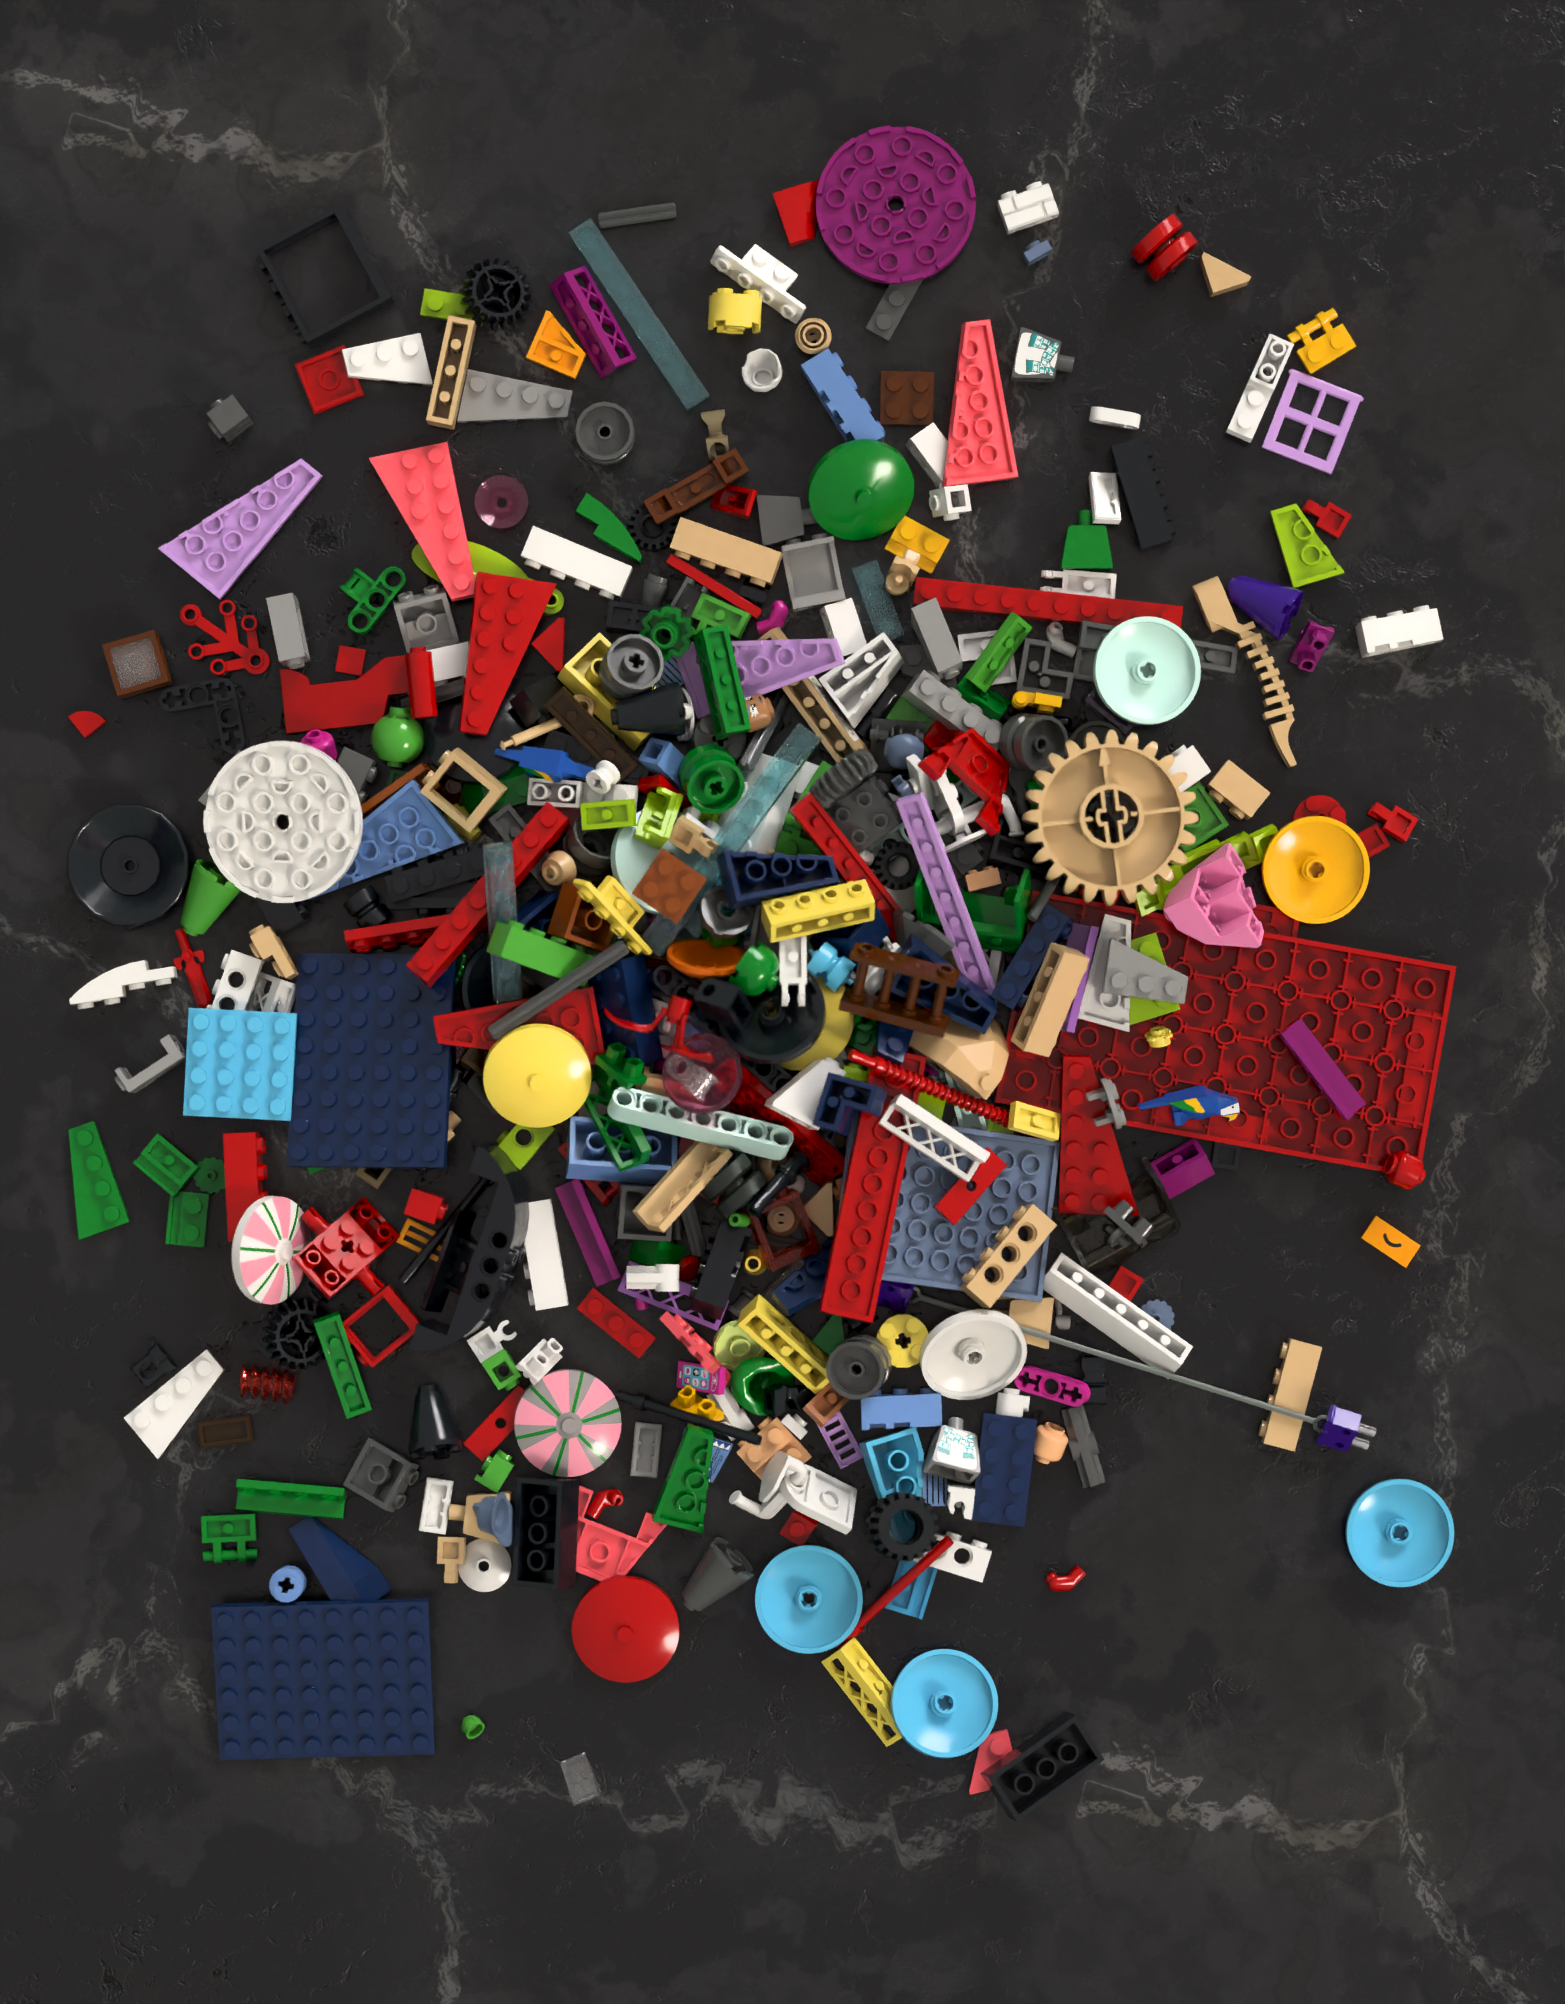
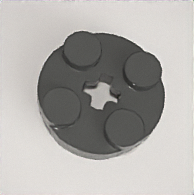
M723 884L714 886L708 890L699 903L700 920L713 938H736L742 935L750 925L754 908L753 906L733 909L729 917L722 915L721 906H725L729 910Z

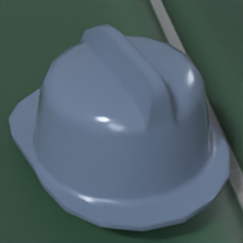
M499 1492L497 1496L485 1497L481 1502L474 1503L472 1508L477 1517L478 1528L485 1533L495 1536L503 1547L512 1545L515 1531V1510L505 1493Z

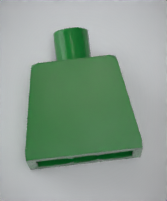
M1079 510L1078 525H1069L1067 527L1060 571H1063V569L1111 571L1113 569L1107 528L1104 525H1094L1092 510Z

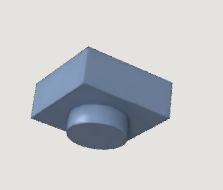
M1036 240L1025 247L1026 252H1024L1022 258L1028 267L1051 254L1052 248L1048 240L1042 243Z

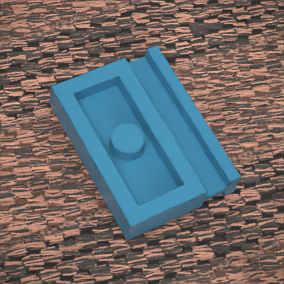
M899 1561L892 1585L917 1562ZM929 1566L887 1604L885 1608L922 1620L938 1569Z

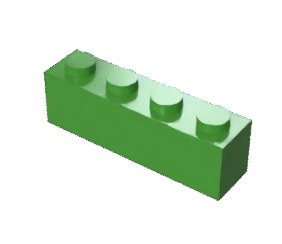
M510 919L508 924L497 921L486 951L558 979L563 978L594 957L586 954L588 948L572 943L570 948L565 946L567 941L552 935L550 940L544 938L545 932L531 927L529 932L523 930L524 924ZM587 981L580 986L585 988Z

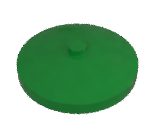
M872 439L853 440L831 449L815 465L807 486L809 507L817 523L825 531L838 538L854 541L875 538L894 528L908 512L914 496L913 474L905 458L892 446Z

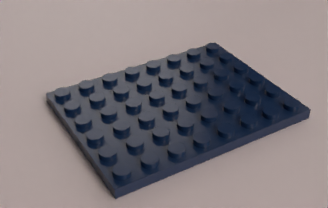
M298 953L297 972L299 974L297 975L295 1013H298L286 1166L446 1169L452 1045L437 1043L432 1016L454 1012L457 957L429 988L410 973L406 966L415 954Z
M429 1598L212 1604L211 1615L220 1760L435 1755Z

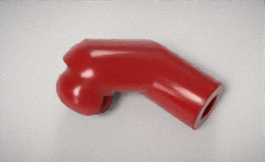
M614 1488L599 1491L586 1513L598 1519L604 1507H618L622 1505L624 1496L620 1490Z

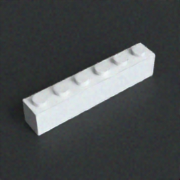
M1062 1252L1045 1272L1044 1291L1149 1366L1174 1374L1191 1351L1193 1346Z

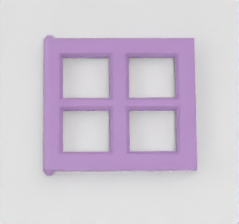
M1290 369L1288 371L1290 376L1261 448L1331 475L1358 405L1364 398L1349 390L1295 369ZM1298 383L1320 391L1311 415L1289 407ZM1326 394L1348 402L1339 426L1317 418ZM1285 417L1306 425L1298 449L1276 441ZM1313 428L1335 437L1326 460L1304 452Z

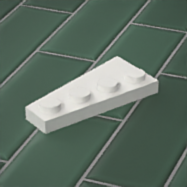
M208 1349L124 1417L126 1422L157 1459L161 1457L165 1449L225 1370Z

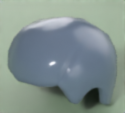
M900 734L886 739L884 756L888 764L893 768L907 770L906 757L915 754L922 760L924 756V743L916 736Z

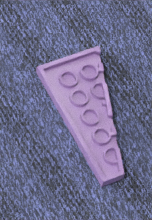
M301 458L275 474L271 479L251 489L247 494L239 499H235L158 549L221 600L323 476Z
M837 638L731 641L744 698L755 694L763 695L846 664ZM691 642V647L681 657L675 656L693 703L697 719L710 714L695 645L694 642Z

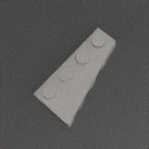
M468 369L457 422L568 419L573 391Z

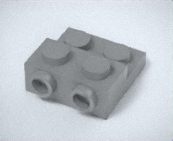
M437 584L430 585L423 589L424 593L413 595L412 591L403 592L397 596V600H393L407 653H410V648L426 647L427 651L460 643L451 606L444 587L439 588Z

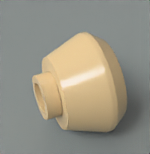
M808 318L802 321L795 332V340L798 347L803 352L812 355L826 350L832 338L831 330L827 323L818 318Z
M559 850L548 855L541 869L545 881L555 886H562L563 882L572 884L577 874L573 858L566 852Z
M774 1201L767 1207L766 1213H764V1216H767V1226L765 1228L771 1234L788 1236L798 1227L799 1212L788 1201Z

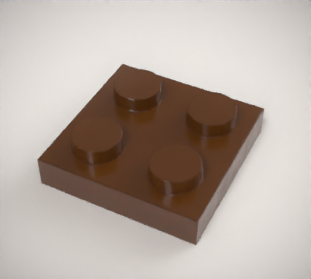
M881 371L880 424L882 426L927 427L933 423L934 372Z

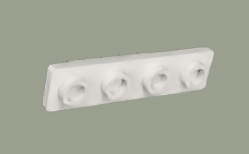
M754 244L742 260L722 245L718 246L710 261L713 266L732 278L741 287L747 290L759 291V297L762 298V302L771 306L786 319L797 324L806 306L786 292L798 277L797 273L756 244Z

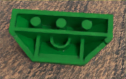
M518 765L508 775L499 779L508 789L485 817L494 815L507 803H510L513 808L526 805L529 778H543L536 775L534 777L527 776L525 770ZM463 784L460 806H465L471 815L490 790L483 784Z

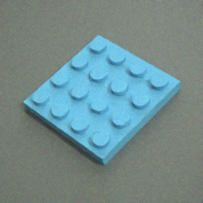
M189 1008L183 1116L291 1121L298 1013Z

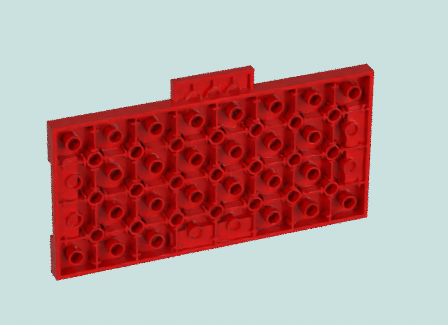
M1032 891L1030 909L1039 896V891ZM1056 894L1050 896L1046 904L1053 906L1074 919L1073 923L1099 927L1095 947L1104 914L1130 920L1131 940L1156 933L1167 967L1188 977L1185 1004H1179L1180 1010L1130 1025L1129 1032L1077 1019L1074 1033L1059 1032L1056 1045L1049 1057L1023 1051L1010 1041L1023 1011L1022 1008L1019 1012L1011 1009L1006 1035L1009 1057L1003 1077L997 1085L994 1102L1010 1105L1012 1102L1018 1101L1061 1114L1063 1054L1090 1055L1100 1088H1102L1100 1083L1102 1078L1111 1079L1112 1083L1116 1086L1119 1099L1115 1100V1103L1119 1104L1120 1109L1123 1110L1127 1122L1123 1126L1384 1172L1383 1168L1386 1159L1390 1154H1395L1397 1151H1406L1423 1159L1457 966L1297 938L1298 920L1285 915L1276 907L1256 904L1257 907L1252 910L1258 921H1261L1264 934L1260 947L1249 948L1204 944L1177 930L1174 924L1169 922L1162 913L1151 912L1142 917L1137 913V909L1117 905L1106 906L1104 903L1095 901L1085 903L1083 899ZM1029 919L1027 924L1026 937L1035 923L1034 921H1031ZM1063 939L1060 945L1066 946L1067 939ZM1299 1018L1302 1019L1366 1103L1348 1120L1341 1118L1278 1035ZM1164 1026L1166 1029H1171L1173 1037L1170 1038L1171 1043L1169 1045L1153 1048L1149 1046V1042L1146 1040L1147 1037L1144 1034L1150 1032V1029L1153 1027ZM1203 1085L1213 1091L1236 1097L1239 1102L1240 1112L1237 1118L1232 1121H1228L1227 1117L1215 1115L1201 1120L1189 1119L1184 1125L1175 1126L1170 1116L1169 1105L1139 1110L1138 1104L1163 1097V1094Z

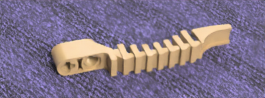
M1218 576L1193 585V593L1209 631L1213 633L1221 629L1238 636L1239 641L1235 644L1238 650L1250 646L1252 649L1244 654L1246 660L1259 657L1260 661L1252 665L1253 669L1256 671L1264 668L1265 672L1258 676L1259 682L1269 679L1271 683L1261 688L1264 695L1274 691L1276 695L1263 701L1264 707L1278 703L1280 705L1278 709L1264 712L1262 714L1263 720L1284 716V721L1271 724L1268 728L1286 766L1290 768L1297 765L1288 742L1289 729L1295 720L1292 712L1295 710L1293 704L1289 705V693L1284 692V681L1279 680V669L1274 668V659L1272 656H1268V647L1261 642L1263 639L1261 633L1257 634L1251 631L1256 627L1253 621L1244 625L1237 622Z

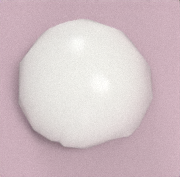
M759 348L747 354L745 365L742 367V377L746 386L755 392H768L775 388L782 378L783 371L779 358L770 349Z

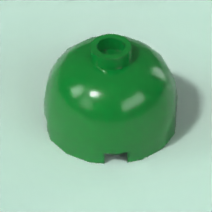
M761 941L757 942L758 948L752 945L735 967V970L738 971L736 978L730 976L728 982L741 987L744 994L748 996L760 995L766 989L772 991L780 980L777 976L780 968L779 959Z

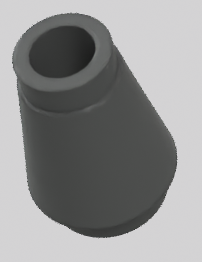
M648 573L647 579L644 578L641 605L659 607L669 588L667 585L669 579L657 574Z

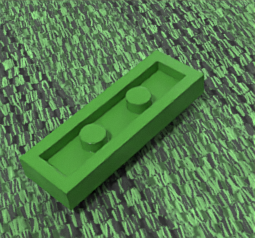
M1011 612L965 675V678L986 693L1033 627L1020 616Z

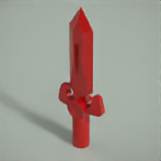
M181 928L174 931L182 955L175 958L173 962L178 970L183 969L182 961L186 962L184 970L196 1004L199 1008L206 1009L208 1004L212 1005L213 999L201 965L196 963L194 959L197 956L200 962H204V951L198 950L193 952L186 932Z

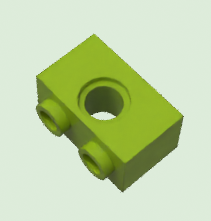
M516 1124L510 1132L506 1129L496 1142L509 1156L515 1166L522 1170L556 1128L554 1126L532 1128ZM522 1129H526L531 1133V1141L527 1145H521L516 1138L517 1133Z

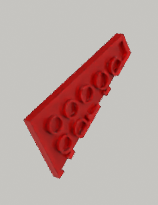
M483 572L476 573L458 732L481 736L487 735L557 585L556 583Z

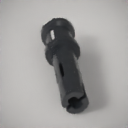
M796 1149L792 1150L789 1154L790 1157L784 1164L776 1167L775 1175L746 1204L745 1209L751 1216L758 1218L786 1186L793 1185L797 1181L796 1177L803 1170H807L810 1167L809 1158L803 1152Z

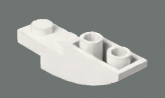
M1269 334L1226 433L1251 443L1294 346L1293 343Z
M529 778L527 805L543 807L548 801L555 808L580 810V803L635 799L637 813L639 788L637 785L614 784L611 785L610 790L606 794H598L588 786L587 782L572 780L551 782L546 779Z
M147 960L129 963L114 968L91 980L69 999L70 1005H77L78 1009L94 1007L93 1002L104 1001V1005L121 1003L120 998L127 997L125 986H129V990L145 988V983L155 981L156 986L172 984L171 979L178 978L177 969L171 966L149 970Z

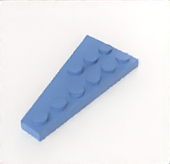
M412 779L363 820L361 842L352 865L334 886L317 896L464 843V840L438 807L420 792L422 787L419 783Z

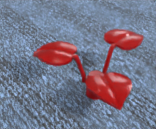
M672 994L668 1007H662L657 1018L652 1024L648 1025L614 1017L606 1008L604 1009L606 1016L618 1026L643 1033L653 1031L666 1015L667 1022L677 1025L673 1045L661 1044L660 1047L688 1059L706 1063L713 1062L710 1052L701 1054L695 1047H686L684 1045L685 1024L692 1000Z

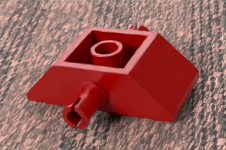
M365 1197L359 1200L333 1224H328L313 1206L300 1217L316 1236L292 1260L328 1299L337 1294L353 1279L354 1281L357 1279L372 1297L385 1286L369 1267L400 1235Z

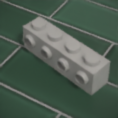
M922 670L914 676L901 695L904 699L932 720L940 721L949 730H962L965 733L973 728L998 751L1000 733L1003 729V725L995 719L990 720L983 715V710L978 705L966 702L961 698L962 694L953 687H946L940 682V677L934 672Z

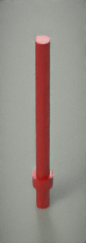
M945 1536L860 1615L859 1621L852 1633L835 1648L839 1649L849 1639L857 1637L864 1630L863 1627L954 1544L949 1536Z

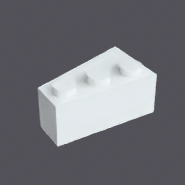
M1429 605L1413 608L1414 612L1403 614V610L1387 613V617L1377 618V616L1362 618L1361 622L1355 626L1361 658L1441 642L1443 635L1437 608L1430 609Z

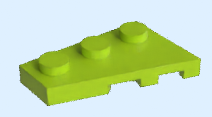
M1297 504L1270 511L1292 588H1298L1345 573L1330 554L1331 552L1318 537L1314 531L1315 529Z
M1156 933L1131 940V949L1167 966ZM1130 997V1025L1180 1010V1006L1174 1003Z

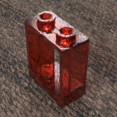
M788 1186L782 1190L763 1213L792 1201L806 1239L772 1253L759 1219L751 1216L745 1208L743 1209L744 1213L750 1218L749 1226L753 1229L752 1233L765 1266L771 1271H775L821 1250L798 1191L788 1188Z

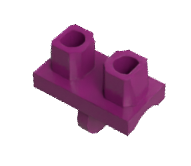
M1309 620L1305 629L1299 634V640L1289 656V662L1297 664L1299 669L1313 672L1335 633L1334 628L1324 627Z

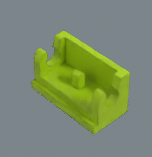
M657 787V793L650 791L647 794L633 838L658 850L670 838L684 796L664 787Z

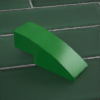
M586 493L576 509V514L597 526L593 533L595 538L641 564L643 560L641 553L625 526L600 501Z

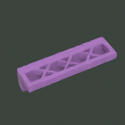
M1077 923L1072 924L1074 927L1067 938L1066 946L1077 949L1090 958L1077 989V994L1067 1013L1066 1021L1063 1023L1060 1031L1075 1032L1099 927Z
M630 1260L628 1266L642 1264ZM626 1268L617 1291L674 1314L678 1313L684 1318L718 1331L730 1301L729 1299L721 1320L716 1319L714 1324L704 1320L701 1313H698L699 1317L690 1314L694 1312L692 1310L685 1312L678 1308L675 1298L683 1295L689 1296L692 1284L679 1280L678 1292L680 1293L673 1296L672 1292H668L670 1298L660 1302L653 1298L650 1289H640L635 1292L625 1288ZM647 1290L649 1297L640 1293ZM672 1300L674 1307L665 1303Z

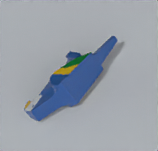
M524 746L523 750L496 748L494 753L497 756L519 762V766L525 770L527 776L534 777L536 775L551 782H560L562 779H578L586 782V775L591 770H595L592 767L572 761L569 758V753L562 750Z
M1203 1085L1163 1094V1097L1138 1104L1139 1110L1169 1105L1170 1116L1175 1126H1182L1189 1119L1201 1120L1215 1115L1227 1117L1228 1121H1232L1237 1118L1240 1112L1239 1102L1236 1097L1213 1091Z

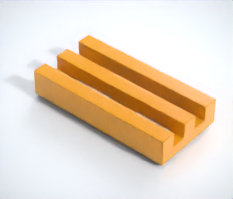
M407 1218L400 1237L396 1242L419 1253L422 1248L404 1240L405 1235L424 1244H427L429 1239L408 1230L410 1225L432 1236L436 1231ZM439 1245L436 1250L441 1252L442 1246ZM432 1253L429 1258L437 1262L439 1256Z

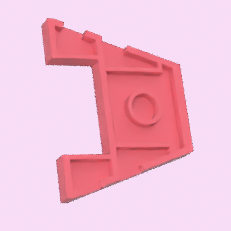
M666 1311L659 1318L676 1338L688 1348L687 1350L701 1362L700 1364L708 1372L714 1374L720 1367H724L710 1352L713 1349L711 1345L696 1332L692 1334L695 1329L678 1313L673 1316ZM726 1369L725 1384L730 1387L732 1373Z
M579 1485L576 1572L599 1581L626 1575L667 1525L652 1521V1513L646 1512L637 1537H633L587 1519L584 1515L594 1491Z

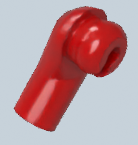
M1076 1565L1066 1576H1058L1055 1572L1049 1573L1046 1576L1045 1582L1049 1585V1589L1053 1591H1070L1086 1573Z

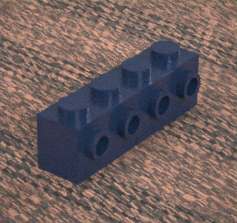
M1046 904L990 996L1014 1011L1019 1012L1021 1008L1024 1009L1051 942L1060 945L1063 939L1066 940L1073 930L1074 926L1072 924L1074 919L1053 906Z

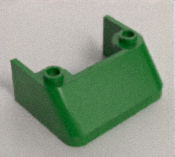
M920 868L914 883L917 920L924 924L928 923L946 936ZM1024 869L1020 884L1009 886L1005 891L1004 897L961 891L983 949L1017 953L1025 940L1028 924L1027 914L1030 911L1032 898L1030 869Z

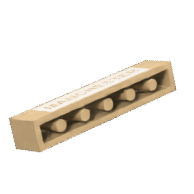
M779 627L769 630L758 640L787 639V637ZM815 675L782 687L836 763L858 749H866L872 755Z

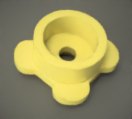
M1164 1026L1153 1027L1150 1029V1032L1144 1034L1147 1037L1146 1040L1149 1042V1046L1153 1048L1169 1045L1171 1043L1170 1038L1173 1037L1171 1029H1166Z

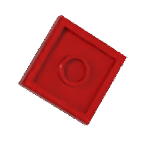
M345 345L294 364L314 415L364 396L358 378H349L347 376L342 355V349H346Z

